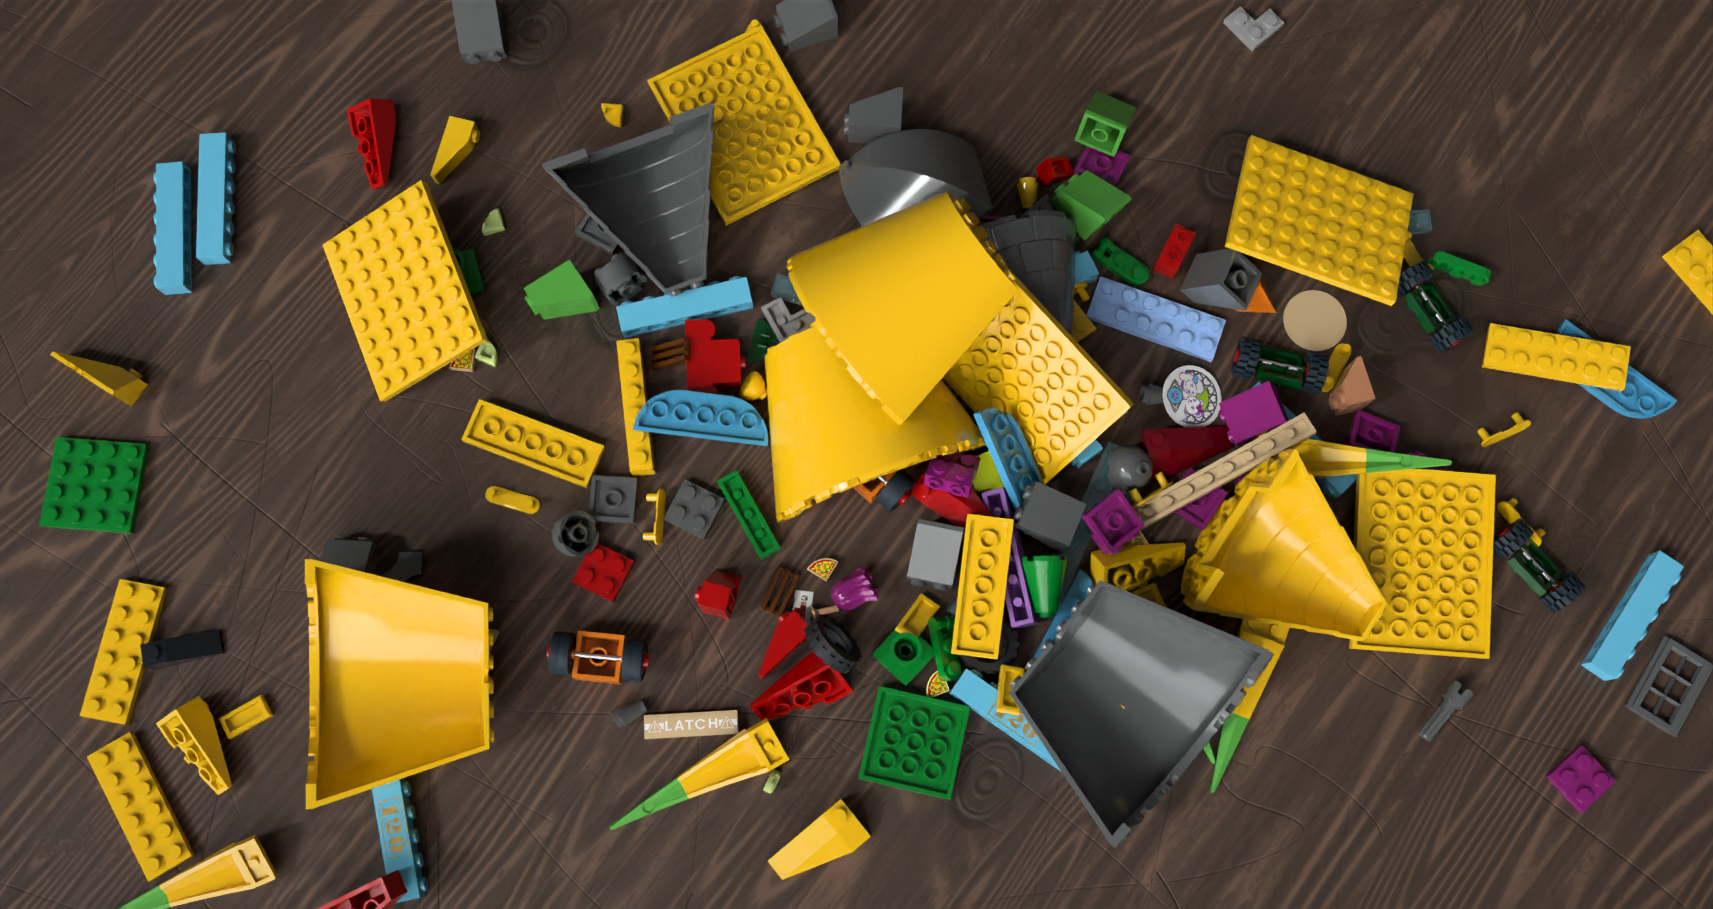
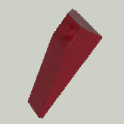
M1228 426L1144 430L1139 438L1141 448L1148 453L1152 460L1153 472L1150 480L1157 479L1155 475L1161 471L1165 478H1169L1202 461L1230 450L1232 444L1227 435Z

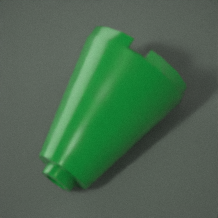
M1060 556L1030 557V561H1027V557H1022V565L1034 612L1040 613V617H1054V612L1059 611L1068 556H1063L1062 560H1060Z

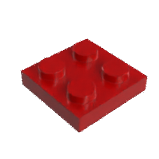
M597 543L595 549L585 555L572 583L614 603L635 562Z

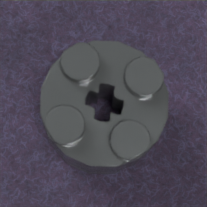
M622 253L615 254L609 263L599 267L594 272L596 285L608 301L617 306L619 301L623 300L626 302L635 298L643 290L640 287L642 283L647 282L645 274L629 256H624Z

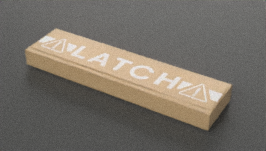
M738 710L644 715V739L739 733Z

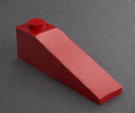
M369 98L347 109L352 136L357 137L360 145L357 147V150L365 158L364 169L372 190H376L388 184L396 126V110L391 99Z
M926 472L921 475L910 492L912 496L954 525L963 527V531L966 528L967 514L994 517L978 497V493L974 488H971L968 498L956 496L942 490H935L924 486Z

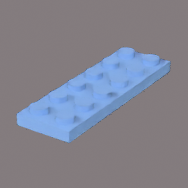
M1102 276L1099 278L1086 315L1092 321L1212 362L1226 322L1225 319Z

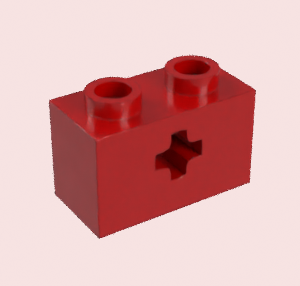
M1176 224L1153 270L1173 279L1196 233Z

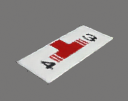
M795 590L793 610L809 624L814 592Z

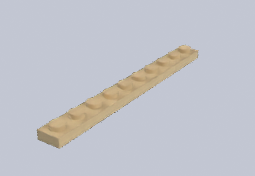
M1305 412L1133 508L1145 525L1141 530L1250 471L1269 457L1273 458L1279 455L1281 451L1288 450L1315 435L1317 431Z

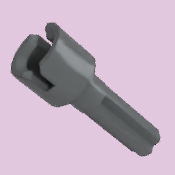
M1453 680L1442 694L1444 701L1419 731V735L1423 739L1431 741L1456 709L1462 710L1473 696V693L1466 689L1459 694L1458 690L1462 685L1458 681Z

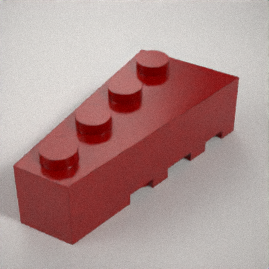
M396 870L317 909H389L408 891L399 870Z

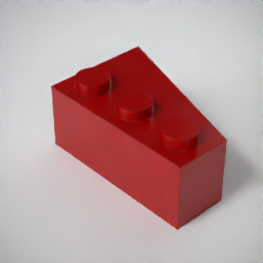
M716 569L704 580L702 586H698L695 594V600H697V605L702 612L730 620L743 576Z

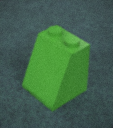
M1096 91L1085 111L1074 141L1115 157L1136 107Z
M1086 170L1081 175L1078 173L1073 175L1067 181L1069 183L1067 186L1064 183L1054 191L1056 195L1050 202L1058 211L1063 212L1066 218L1071 217L1076 225V232L1085 241L1110 221L1132 198Z
M570 260L524 288L527 296L524 297L535 316L540 314L543 320L594 312L600 309L594 295Z

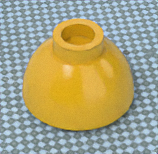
M753 371L744 380L739 396L741 399L748 401L758 398L763 400L767 395L765 381L760 373Z

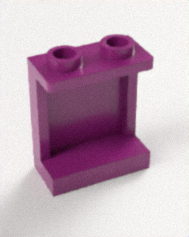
M1270 381L1219 403L1221 408L1219 411L1220 418L1223 423H1227L1229 428L1227 431L1228 438L1231 443H1235L1240 447L1245 445L1244 442L1265 434L1289 421L1277 389Z

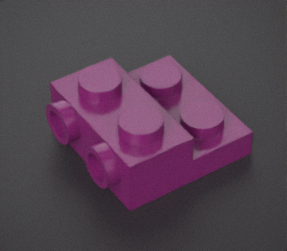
M1357 410L1354 414L1351 430L1346 437L1345 445L1395 453L1400 426Z
M959 451L944 456L942 454L937 455L936 458L930 460L925 474L924 486L968 498L981 458Z
M1120 489L1112 491L1081 516L1093 532L1091 537L1103 554L1114 555L1123 549L1122 544L1127 540L1131 541L1140 535L1139 531L1145 527Z

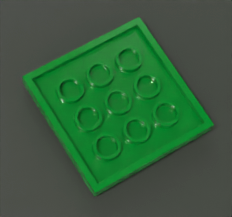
M56 437L39 526L134 534L149 445Z
M879 686L858 779L951 800L970 707Z

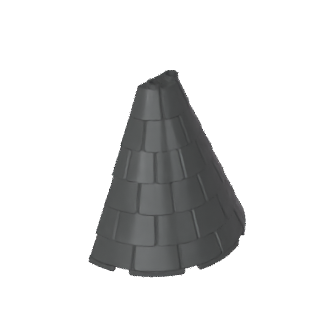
M713 102L670 117V125L594 153L587 155L585 148L542 163L544 170L559 182L562 188L604 228V231L625 250L624 252L646 272L650 279L665 294L670 293L671 297L682 294L683 288L689 286L692 289L704 285L703 280L707 279Z
M1036 210L1029 211L1020 219H1017L1013 214L981 225L989 235L986 239H990L998 250L995 253H999L1007 263L1006 266L1073 337L1075 241L1077 231L1071 217L1066 218L1065 214L1060 211Z

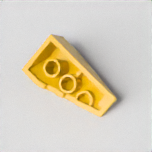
M52 351L50 354L130 406L135 403L148 385L140 380L143 376L133 369L126 371L118 366Z
M1184 543L1123 546V549L1114 555L1103 554L1101 550L1091 552L1090 572L1096 584L1101 580L1129 592L1138 586L1143 588L1148 585V580L1157 575L1162 577L1183 565L1186 545Z
M200 696L175 709L156 723L173 748L179 747L186 754L184 760L188 764L192 762L199 768L198 772L201 778L218 795L232 787L213 716L209 711L208 704Z
M840 799L770 858L768 862L780 878L784 880L854 852L871 836Z

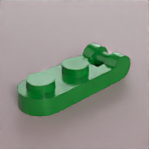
M1102 237L1098 243V248L1091 252V258L1133 286H1141L1146 283L1149 277L1148 268L1115 246L1109 239ZM1106 251L1111 254L1109 258L1104 256Z
M1442 251L1436 252L1427 261V264L1433 265L1432 271L1440 269L1448 272L1452 277L1464 278L1477 286L1489 283L1492 272L1483 266Z
M943 616L941 619L939 617H932L928 621V627L939 676L944 681L950 682L958 679L961 675L959 655L951 654L954 618L952 616Z

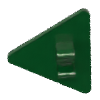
M762 318L758 319L746 357L747 364L764 361L765 355L768 352L767 349L780 343L772 328Z

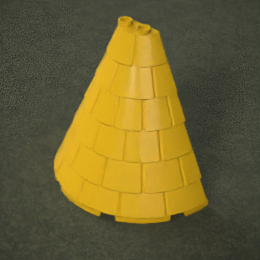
M1296 449L1281 451L1278 455L1279 459L1274 460L1269 457L1248 473L1235 486L1236 495L1222 501L1204 530L1201 531L1194 544L1198 551L1188 558L1183 572L1181 593L1186 597L1183 601L1195 611L1217 613L1221 616L1271 623L1282 627L1304 629L1308 632L1330 634L1337 637L1364 641L1372 633V627L1377 619L1383 616L1387 602L1371 577L1361 556L1356 552L1344 527L1340 526L1313 475L1309 474L1299 452Z

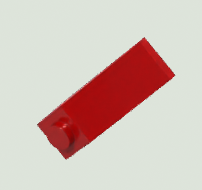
M795 610L791 613L785 612L778 619L779 624L776 626L758 673L762 680L806 640L804 629L808 624Z

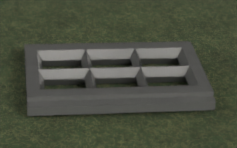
M1662 636L1625 706L1664 732L1677 737L1712 672L1713 665L1673 639ZM1671 650L1682 656L1675 672L1663 666ZM1686 660L1698 666L1690 682L1678 675ZM1660 670L1672 676L1664 692L1652 686ZM1676 679L1687 686L1679 702L1668 696ZM1649 690L1660 696L1653 712L1641 706ZM1664 700L1676 706L1668 722L1657 716Z

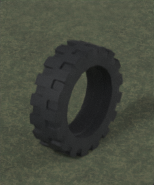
M819 614L805 627L804 633H806V640L810 642L809 646L834 671L838 670L839 673L847 674L861 661L862 655L860 654V648L856 646V641L850 637L851 634L845 631L840 623H836L835 619Z
M1003 616L1001 631L1005 634L1007 640V649L1004 655L994 662H982L974 656L959 655L962 662L970 670L975 669L983 675H992L1000 672L1002 664L1011 665L1017 656L1019 648L1017 630L1012 628L1011 622Z

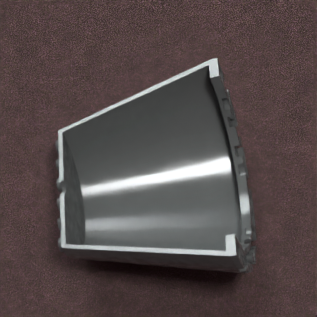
M1100 580L1098 584L1094 582L1086 592L1087 598L1083 602H1077L1072 608L1071 613L1073 615L1069 620H1063L1055 630L1058 632V635L1054 640L1047 639L1040 648L1042 653L1038 658L1033 657L1027 663L1025 674L1014 679L1010 685L1012 689L1009 694L1108 842L1114 848H1117L1143 821L1145 816L1142 812L1144 810L1147 813L1151 812L1218 732L1221 725L1229 718L1245 697L1246 692L1243 688L1246 686L1249 689L1255 684L1274 654L1265 648Z

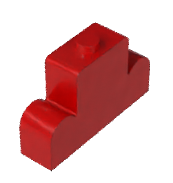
M707 319L685 320V338L689 339L690 361L686 362L687 390L718 394L717 389L740 388L742 386V370H746L745 356H741L739 340H717L715 326Z

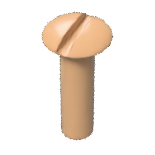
M836 605L820 609L812 607L811 615L815 619L819 614L825 615L838 612L839 608Z

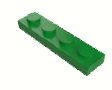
M737 470L717 480L720 489L759 558L763 560L779 551L781 547Z

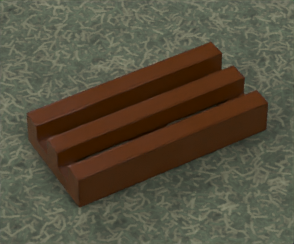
M681 338L650 347V352H653L650 358L654 361V364H651V369L658 370L690 361L689 339ZM684 353L683 356H679V357H676V358H672V359H668V360H665V361H661V362H660V359H663V358H666V357H672V356H676L677 354Z
M779 566L760 609L780 618L792 596L800 575ZM781 574H784V579L769 608L767 607V604L772 596V593L779 581ZM790 577L793 581L779 611H776V605Z

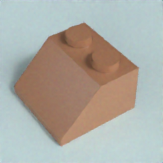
M1362 356L1356 357L1343 369L1329 395V405L1334 410L1336 416L1362 410L1376 399Z

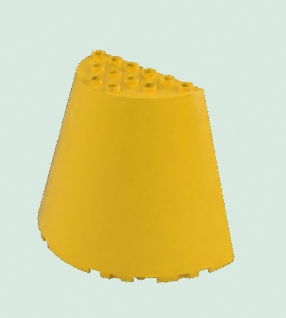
M946 191L796 253L787 260V269L789 271L792 270L788 275L794 290L806 312L815 316L816 320L813 323L818 331L823 335L831 349L836 346L838 347L835 353L839 358L843 357L849 366L846 369L872 399L878 398L882 404L881 409L899 425L909 417L1018 291L1013 282L1016 280V277L1009 268H1004L1007 265L1006 261L999 253H995L998 250L995 244L990 239H986L989 235L981 225L978 226L980 223L978 217L972 211L969 212L972 209L969 203L964 198L959 199L951 191Z
M814 323L810 324L811 328L793 334L785 341L767 349L765 370L775 510L778 523L799 516L805 509L813 506L811 501L813 499L816 500V503H820L832 497V494L844 492L852 487L897 470L934 459L937 455L942 454L944 456L956 453L957 450L959 452L967 451L968 454L987 447L980 429L942 379L909 417L899 425L881 409L882 404L878 398L872 399L846 369L849 366L843 357L839 358L835 353L838 347L836 346L831 349Z
M305 559L307 597H314V600L308 601L310 737L308 756H315L314 761H308L306 809H314L489 749V742H494V728H489V718H494V705L492 701H489V694L494 692L492 677L488 675V670H493V655L489 652V646H493V631L488 630V622H493V608L488 607V603L313 559Z

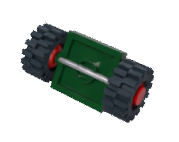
M1423 260L1400 274L1397 294L1399 297L1404 296L1407 306L1415 313L1420 321V325L1428 334L1441 328L1438 333L1429 338L1431 344L1440 354L1459 344L1475 331L1465 317L1455 321L1456 317L1432 283L1426 286L1422 285L1435 276L1427 262Z
M1244 336L1239 338L1235 354L1233 355L1232 375L1251 379L1256 369L1257 380L1263 382L1270 381L1271 383L1315 394H1320L1329 370V355L1309 351L1305 357V362L1303 361L1302 364V354L1262 346L1258 339Z
M1521 518L1517 519L1494 537L1493 551L1500 559L1506 558L1509 554L1513 553L1507 561L1512 570L1518 573L1529 588L1540 596L1539 600L1552 613L1558 612L1567 604L1569 605L1572 600L1576 599L1585 590L1586 586L1573 572H1569L1567 575L1562 576L1561 579L1556 580L1562 573V570L1531 539L1534 531Z

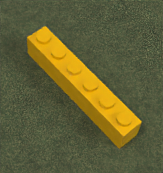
M639 338L619 340L616 343L630 472L633 477L654 475L656 471L651 432L633 430V424L639 410L648 401L642 345Z

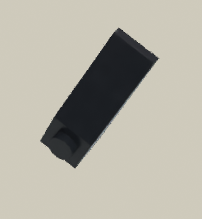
M221 631L167 638L140 645L143 668L152 670L224 654Z

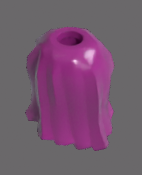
M858 566L857 570L851 575L834 583L830 594L837 608L845 611L853 610L867 601H877L879 589L878 587L872 588L871 582L874 581L871 573L867 574V567Z

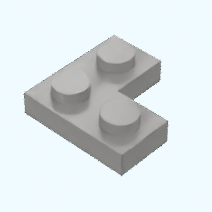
M1241 6L1227 16L1223 22L1252 52L1284 25V22L1271 9H1268L1258 19L1254 20Z
M781 297L761 307L780 343L793 334L811 328L810 324L816 320L815 316L807 313L805 309L790 315Z

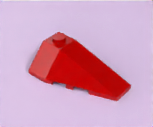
M814 651L804 657L750 703V707L761 721L766 718L769 720L788 715L794 709L804 707V710L811 709L813 704L825 702V704L833 703L852 693L853 688L845 673L842 674L838 670L834 671L831 669V666L826 665L823 659L818 657Z

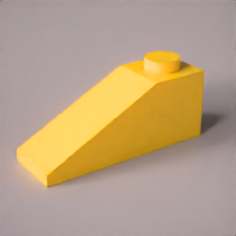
M449 116L430 174L435 183L440 184L473 151L475 143L479 142L480 131L474 121Z

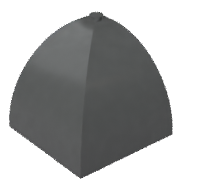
M913 129L883 136L860 149L848 161H844L838 169L844 195L862 226L946 191H951L959 199L964 198L972 208L969 212L972 211L979 220L993 209L975 147L967 141L946 132Z

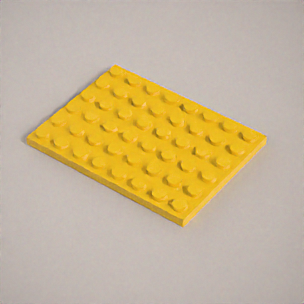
M762 25L647 80L669 123L672 116L713 102L712 165L709 190L711 191L710 197L726 226L837 171L841 166ZM737 50H740L742 52V59L741 57L739 58V60L735 58V52Z
M1251 135L1247 142L1225 247L1392 306L1397 298L1414 193Z
M420 180L323 244L380 401H388L488 340L426 181Z
M1016 277V280L1013 282L1018 291L943 378L974 412L987 408H998V410L1004 413H1009L1017 421L1045 485L1131 408L1134 403Z
M1416 468L1357 474L1354 548L1361 556L1371 577L1384 596L1387 605L1383 616L1377 619L1372 627L1370 636L1364 641L1350 639L1349 649L1481 659L1490 658L1496 475Z

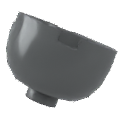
M1130 445L1119 446L1111 452L1107 460L1110 473H1107L1108 479L1117 489L1132 490L1134 488H1142L1152 476V460L1148 453L1140 447Z
M584 511L568 512L560 516L554 523L551 532L552 541L555 547L564 555L569 557L584 556L591 553L597 546L599 531L596 532L594 525L597 523L589 513Z

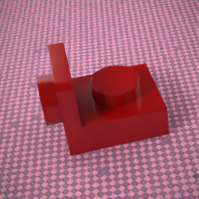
M1067 156L1046 158L1036 168L1042 187H1047L1053 181L1069 180L1074 175Z

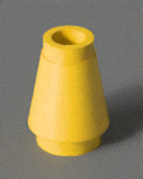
M1035 177L1020 178L1017 188L1022 210H1027L1036 203L1038 183Z

